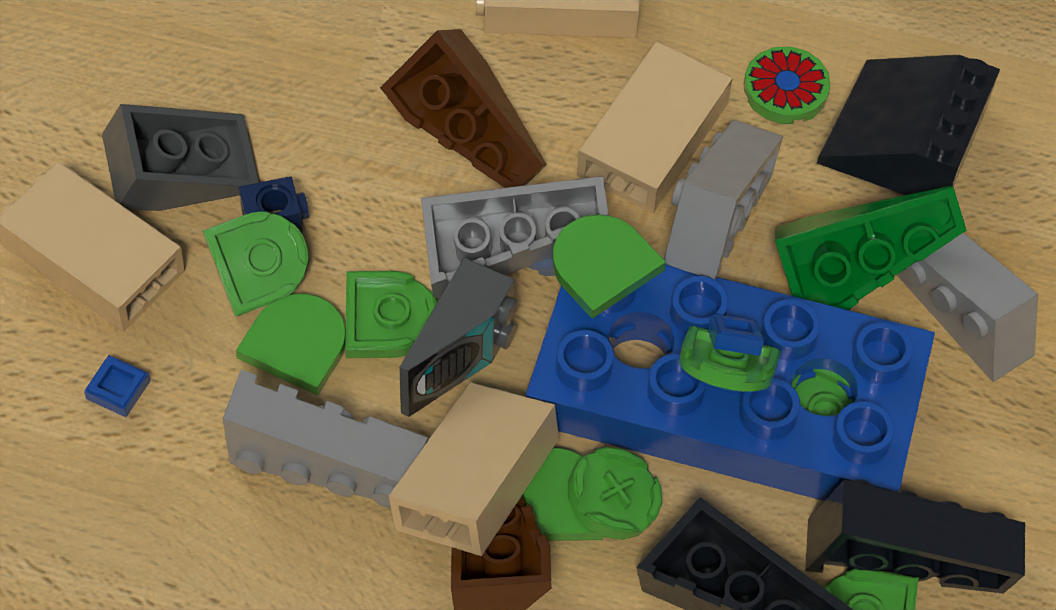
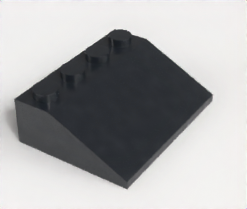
M962 55L867 60L819 155L817 164L903 195L954 186L986 112L1000 69L988 65L982 60L970 59Z

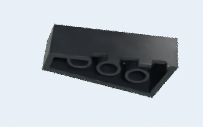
M844 480L808 519L805 571L823 573L825 564L847 567V571L859 569L894 572L899 575L919 578L918 582L932 577H939L941 587L1004 594L1025 576V522L1008 519L1006 515L999 512L983 513L966 509L959 503L952 501L936 502L919 498L910 491H890L873 487L872 484L863 480Z
M701 497L636 567L643 592L684 610H853Z

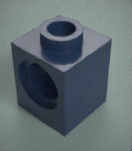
M292 176L238 187L242 216L253 212L281 210L274 214L289 220L303 235L302 220L309 218V211L304 192L296 193Z

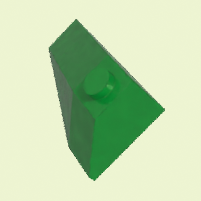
M952 185L824 212L775 227V243L792 296L850 310L859 303L860 299L878 287H884L894 280V276L915 262L924 260L967 231L954 186Z

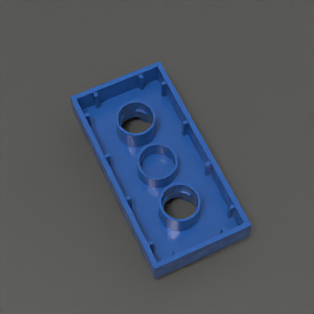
M666 264L665 271L593 319L561 286L526 392V397L555 405L559 432L825 501L844 480H863L872 484L873 487L900 491L935 332L718 277L714 280L709 277L698 276ZM714 314L756 320L764 339L763 345L774 347L781 351L772 384L760 391H734L707 384L688 374L680 366L679 356L689 327L696 326L708 329L710 317ZM642 340L656 345L663 351L665 356L659 358L651 368L641 369L622 363L615 357L613 349L626 341ZM813 369L829 370L840 375L850 385L849 388L837 381V384L843 388L848 399H852L853 403L843 408L838 415H816L800 405L799 396L792 387V383L800 374L797 386L807 379L815 378L816 373L813 372Z

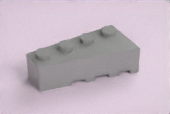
M733 120L723 133L719 131L716 133L711 148L707 146L704 148L699 163L693 162L686 180L680 178L675 187L671 204L678 207L664 257L667 265L716 280L721 270L722 258H728L735 242L733 240L738 230L742 231L744 229L752 207L757 205L773 175L783 136Z
M603 176L421 198L433 296H435L436 301L440 299L463 258L503 275L553 258L555 240L562 229L569 223L590 215L609 216Z
M964 233L924 260L915 262L897 274L901 281L992 382L1035 355L1038 293Z
M240 370L223 416L230 464L251 474L266 472L278 475L285 481L295 485L310 483L326 487L332 493L348 497L355 494L371 498L376 503L391 508L389 501L390 493L428 442V437L370 416L364 418L363 423L356 421L348 411L344 410L343 406L326 401L325 405L319 407L309 404L296 397L299 390L280 384L276 392L254 384L257 375Z

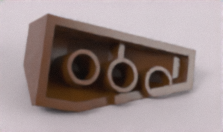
M461 29L437 30L380 87L406 122L417 129L422 128L438 139L440 145L448 150H454L472 162L474 168L504 188L525 186L547 165L487 61Z
M523 496L520 497L482 556L452 547L451 593L454 610H526L552 589L550 544L545 534H541L535 522V515L530 505L527 506Z

